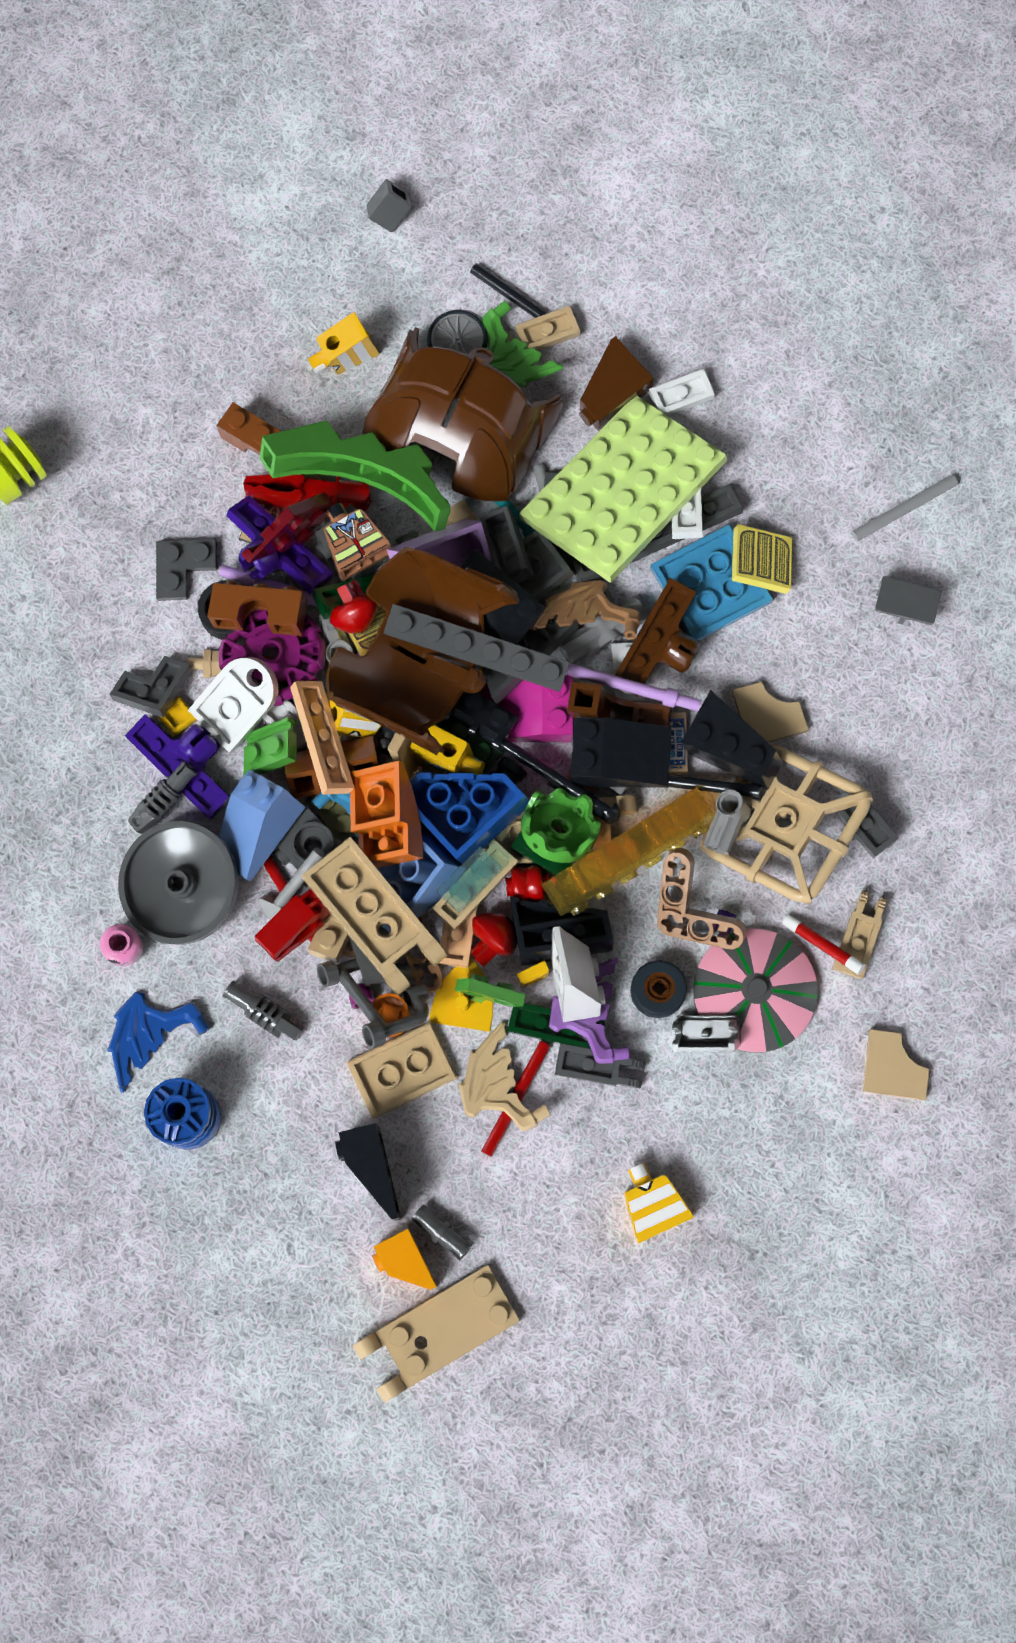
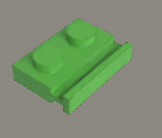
M286 717L252 731L245 738L247 746L244 747L243 775L248 770L262 775L296 761V733L293 732V726L297 725L296 720Z

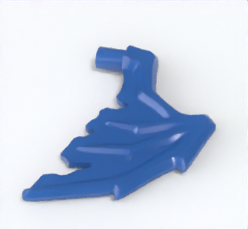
M134 992L116 1012L114 1018L117 1019L107 1051L112 1052L120 1092L124 1093L126 1091L125 1088L132 1081L131 1075L128 1073L129 1057L134 1067L142 1070L150 1061L149 1051L151 1050L156 1053L159 1046L164 1043L165 1039L162 1036V1029L166 1032H172L178 1026L192 1023L199 1035L210 1030V1027L203 1018V1012L195 1003L190 1002L176 1009L164 1011L150 1006L146 1002L144 993Z

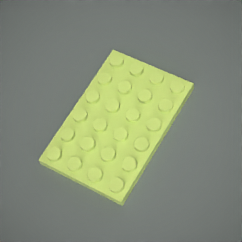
M636 396L519 513L520 520L611 583L727 462V455Z

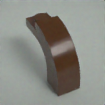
M572 682L567 712L573 719L611 718L669 727L672 707L621 699L606 692L600 684Z

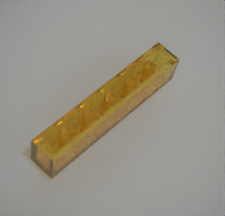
M698 787L541 885L560 916L571 912L574 916L589 907L586 901L593 896L600 900L614 890L611 885L620 880L623 885L638 876L637 868L645 865L646 869L663 860L660 854L667 849L671 852L676 848L685 846L686 842L684 839L692 834L695 839L709 830L707 824L713 821L715 815Z

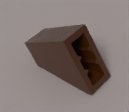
M616 336L610 340L580 399L579 415L587 426L593 425L598 431L636 396L641 398L647 394L653 385V377Z

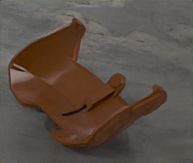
M419 328L410 329L389 378L366 416L362 433L373 432L378 441L385 446L386 452L408 447L412 442H417L433 449L456 462L451 486L453 491L476 500L508 501L525 478L536 451L542 448L558 420L564 403L561 400L562 395L557 393L549 399L529 402L521 388L510 377L491 366L494 354L490 350L477 347L468 355L444 347L434 346L418 349ZM455 399L459 400L448 426H442L452 402Z
M404 547L377 571L366 590L367 596L382 607L386 614L371 646L364 656H359L343 647L336 649L327 670V698L333 701L336 706L385 726L427 751L438 755L439 752L444 753L445 749L431 735L428 728L444 719L453 709L463 692L473 694L482 690L487 680L486 675L475 669V664L384 635V629L392 605L395 604L485 634L484 614L505 605L518 604L520 600L517 592L502 581L470 568L463 569L448 562L443 557L419 549ZM399 646L427 660L426 663H420L397 651Z

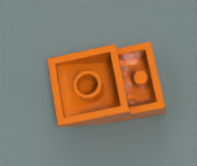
M395 761L350 772L354 784V789L350 792L351 832L358 834L359 848L373 865L379 868L423 859V842L418 808L403 762Z

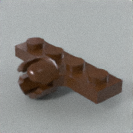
M669 578L615 676L646 684L658 663H664L681 673L689 669L692 660L698 653L700 643L693 637L681 632L678 626L695 597L696 591Z

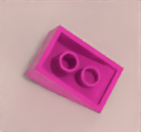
M565 675L560 692L523 680L497 705L519 718L517 725L506 739L511 742L572 743L573 718L568 714L567 707L573 676ZM486 682L482 688V696L494 703Z

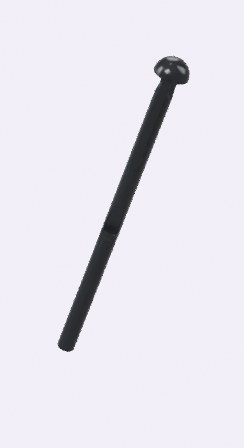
M453 715L451 716L453 719H455L456 721L470 729V725L466 724L465 722L461 721ZM477 731L476 734H478L485 740L489 741L490 743H493V739L484 735L480 731ZM505 739L498 750L500 752L505 751L549 780L547 785L554 790L562 788L574 797H579L582 794L588 795L593 803L592 814L601 819L603 823L613 824L620 818L621 809L616 802L611 807L508 739Z

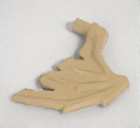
M502 1021L475 1052L470 1051L464 1082L459 1083L460 1094L466 1116L474 1118L482 1110L504 1111L520 1130L527 1131L538 1126V1122L549 1117L551 1114L545 1104L531 1112L521 1104L517 1094H508L510 1089L516 1086L514 1079L515 1071L514 1069L508 1070L509 1065L512 1063L510 1049L502 1048L493 1055L498 1043L506 1037V1022Z

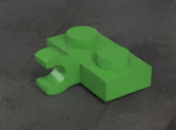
M470 974L469 978L457 979L455 987L456 992L470 995L469 1000L478 1003L491 1001L508 1007H523L526 995L516 992V986L503 982H497V986L488 983L487 977Z

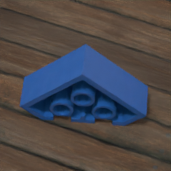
M418 773L410 780L419 819L463 866L469 863L525 810L529 799L505 773H492V775H475L474 773Z

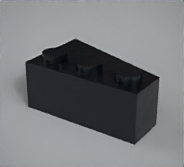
M474 549L464 558L459 567L473 569L508 584L517 592L520 600L518 604L505 605L484 614L485 634L517 645L545 607L477 549Z
M710 690L682 740L688 754L765 789H769L783 764L777 750Z

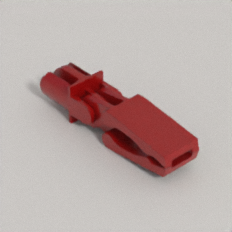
M270 474L246 476L243 482L246 497L250 495L259 504L286 508L323 492L332 500L331 506L342 503L344 508H346L349 504H352L356 509L366 511L371 503L368 484L364 482L339 480V476H336V482H328L326 480L305 478L302 474L272 478Z
M309 889L301 896L299 894L295 895L255 935V941L275 961L279 962L321 929L324 925L323 920L330 912L315 893Z

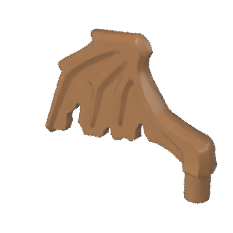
M604 581L572 583L569 589L546 599L545 609L530 627V630L535 631L536 629L546 628L548 621L558 615L556 623L559 627L571 626L577 620L580 625L593 623L595 618L601 615L603 620L624 624V636L631 640L636 638L637 629L640 626V614L635 609L613 605L604 593L608 588Z

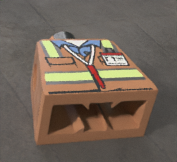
M342 503L334 504L328 508L326 513L332 523L323 530L342 581L389 556L387 549L391 548L389 541L363 510L357 509L348 514Z

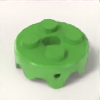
M557 788L547 795L537 790L530 798L521 818V832L526 844L539 856L553 862L571 863L584 858L592 850L597 840L601 823L593 817V803L588 795L582 794L579 797H574L562 788ZM552 826H561L566 833H558Z

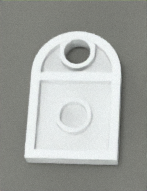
M244 657L233 660L222 669L188 711L229 753L233 752L274 706L278 696L277 678L270 666L258 658ZM254 669H258L263 675V681L259 686L251 678Z

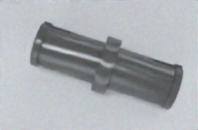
M424 1204L413 1215L411 1220L432 1237L431 1240L435 1244H441L459 1261L471 1249L472 1244L451 1228V1223L448 1221L444 1222Z

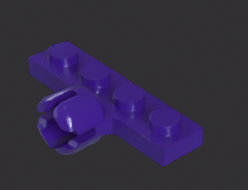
M250 495L228 509L226 517L252 540L251 543L241 549V553L238 556L239 565L244 572L256 566V570L249 574L250 578L263 579L274 570L282 569L310 595L315 588L322 587L331 580L333 572L303 544L299 545L296 543L283 553L277 551L248 563L241 554L246 548L254 547L264 541L260 534L275 521V518Z
M144 714L125 737L166 778L176 770L183 760L194 767L193 770H196L198 774L189 781L181 792L208 819L212 820L230 799V795L205 770L206 763L220 749L219 742L209 736L210 732L197 724L192 725L180 739L173 740L149 715Z

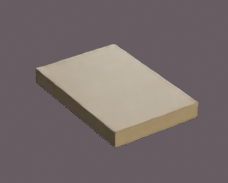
M431 1022L346 1062L372 1119L458 1079Z

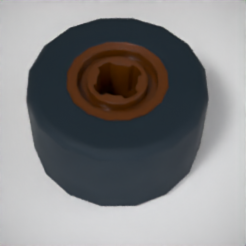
M656 960L648 962L638 969L632 979L630 993L632 1002L641 1013L648 1017L660 1019L669 1017L679 1010L686 999L688 987L685 976L677 966L667 961Z

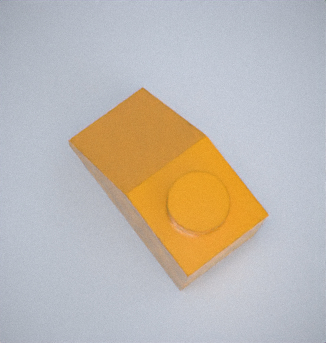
M406 1229L373 1246L376 1253L372 1255V1258L379 1272L385 1270L388 1276L429 1290L437 1287L410 1229Z

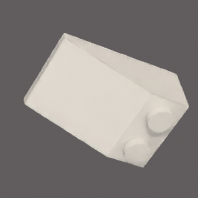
M553 927L551 966L563 1022L600 1016L601 1005L605 1004V994L603 986H597L595 976H599L597 958H591L589 947L561 927Z

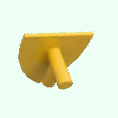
M471 957L469 968L454 967L443 979L442 986L436 991L433 999L429 1022L490 1032L493 1002L483 1001L478 1003L469 1000L470 995L455 991L457 979L469 978L470 974L485 977L481 968Z

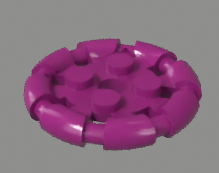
M256 610L253 611L252 615L251 613L248 615L250 623L243 631L234 630L235 632L228 634L225 639L221 640L219 668L222 670L231 661L244 657H254L264 661L273 670L278 683L285 680L288 681L289 687L281 690L278 689V696L274 706L284 705V701L293 698L290 687L295 681H318L316 676L319 670L324 669L326 660L325 640L320 637L321 629L307 613L302 636L273 634L268 624L256 627L255 623L262 620L267 622L268 617L267 611ZM239 638L247 639L244 646L237 644ZM308 638L309 643L301 645L299 640ZM276 647L279 649V654L276 658L272 660L264 658V653L268 648ZM301 661L309 664L306 671L300 670L302 667ZM254 669L251 674L252 681L255 679L261 684L263 675L258 669Z

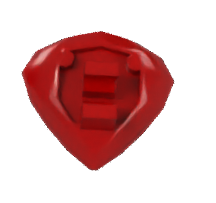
M357 579L337 588L344 605L335 606L330 616V623L335 628L351 634L366 631L373 624L378 611V604L369 598L367 594L363 593Z
M482 913L473 917V934L481 940L470 952L475 956L477 962L485 967L497 954L499 956H511L514 954L517 937L514 924L509 917L499 913Z

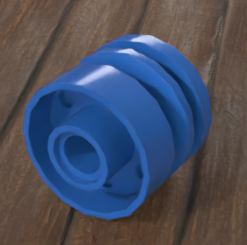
M177 1077L165 1080L153 1088L146 1099L144 1109L146 1126L152 1135L168 1145L184 1150L201 1148L210 1142L219 1130L222 1116L219 1102L211 1092L189 1079ZM186 1109L185 1115L180 1119L181 1113Z

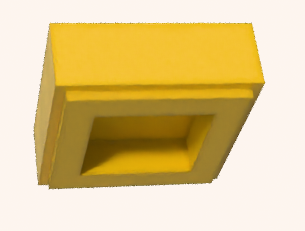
M180 696L175 698L164 718L157 716L174 738L198 721L188 711L189 707Z
M543 961L518 973L517 980L521 988H525L548 977L549 968L546 962Z

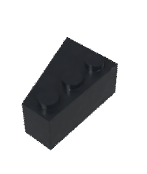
M510 897L521 966L552 961L553 927L558 926L588 946L590 955L613 951V937L608 910L573 905L566 907L552 905L545 901H539L538 903Z

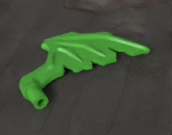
M505 300L494 309L491 308L483 316L482 323L490 339L488 350L494 354L491 366L506 374L519 387H527V383L563 369L562 364H556L552 360L544 365L533 366L541 361L542 354L534 348L526 349L528 345L525 342H520L518 338L507 342L509 334L503 329L501 318L512 309Z

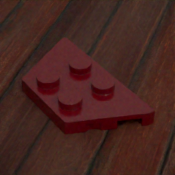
M323 492L286 507L275 521L260 534L264 541L254 547L246 548L241 555L248 563H251L277 551L283 553L296 543L299 545L304 544L325 525L328 516L326 511L330 508L332 500Z

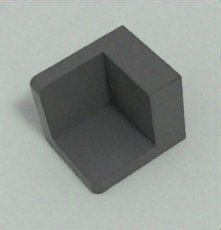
M388 179L384 180L367 204L368 218L389 232H393L412 208L410 193Z

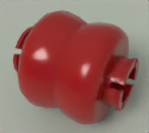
M539 865L527 868L515 867L511 871V878L505 877L507 897L513 896L520 898V900L539 903V901L545 900L544 892H550L549 874H542V868Z

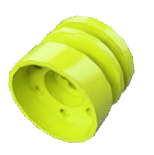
M9 425L2 431L10 442L5 444L0 438V499L6 506L22 495L21 489L17 484L18 480L22 479L30 487L35 485L28 474L30 471H33L40 480L47 476L37 453L26 439L16 433Z

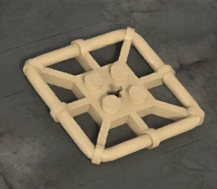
M770 744L777 750L782 761L807 772V775L797 791L779 783L776 775L760 802L748 796H742L754 813L746 826L740 828L735 842L751 838L764 845L753 864L750 865L731 854L722 855L703 845L713 818L704 832L702 841H700V848L702 852H705L712 859L745 875L746 880L752 883L758 882L791 900L804 902L806 905L812 903V899L821 892L841 857L847 855L849 851L847 847L866 817L873 797L871 792L864 789L861 785L824 768L825 764L819 761L812 762L779 745ZM737 777L734 783L748 784L749 781ZM818 779L852 794L823 804L807 797L815 781ZM735 804L729 807L728 812H731ZM857 806L837 841L816 831L825 815ZM791 815L792 824L784 828L780 827L781 824L778 819ZM810 840H813L831 851L808 887L800 857ZM773 851L792 860L799 889L762 871Z

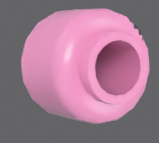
M116 924L109 927L103 933L100 939V950L110 963L126 967L134 964L140 958L143 952V941L141 936L132 927L125 924Z

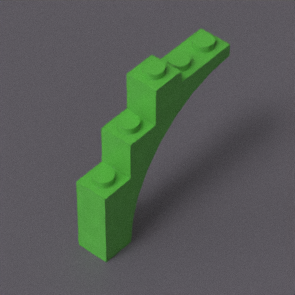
M328 421L262 436L259 459L272 478L300 474H321L364 482L384 490L405 502L420 514L435 532L446 529L448 516L451 512L450 504L436 488L434 480L429 477L432 471V462L418 444L386 452L385 446L378 441L373 432L341 440L338 432L333 430Z

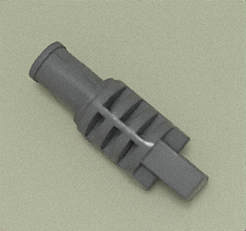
M183 760L167 779L160 780L157 786L152 788L151 793L149 792L145 796L146 798L141 800L128 819L129 824L136 832L143 834L164 817L163 815L169 811V808H172L175 802L181 798V791L198 774L196 770H193L194 767Z
M234 980L223 993L222 997L227 998L245 1011L246 1018L277 1038L283 1033L291 1039L297 1040L303 1031L290 1021L293 1014L263 994L254 995Z

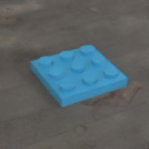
M729 524L650 565V569L662 590L669 578H672L696 591L695 597L680 622L687 634L698 641L760 610L773 601L767 589L732 581L733 530Z

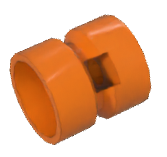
M386 993L379 995L372 1002L386 1023L411 1015L407 1003L396 994ZM406 1031L397 1033L387 1038H395L401 1036Z

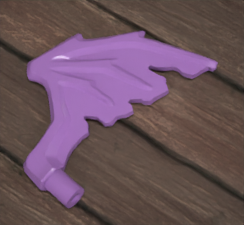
M617 957L598 965L599 976H595L596 983L603 976L615 972L616 963L619 962ZM607 981L597 984V986H603L606 1001L612 996L613 984ZM553 996L549 1027L552 1030L558 1032L562 1029H570L586 1037L597 1063L605 1064L629 1059L628 1047L612 1048L606 1039L605 1027L601 1024H596L600 1020L607 1019V1012L610 1008L608 1002L601 1005L600 1016L563 1022L558 996Z

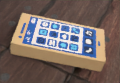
M686 712L671 713L669 727L672 728L669 774H687V750L682 743L687 733Z

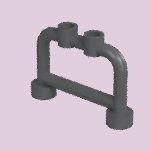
M356 958L337 965L332 960L318 964L317 975L322 986L327 988L338 984L340 981L370 1021V1023L362 1026L363 1039L370 1049L383 1046L386 1042V1037L421 1025L429 1016V1007L426 1003L429 997L427 988L423 983L412 985L410 981L413 979V973L407 963L396 964L395 966L411 985L403 991V997L408 1006H414L416 1013L390 1023H386L349 974L360 970Z

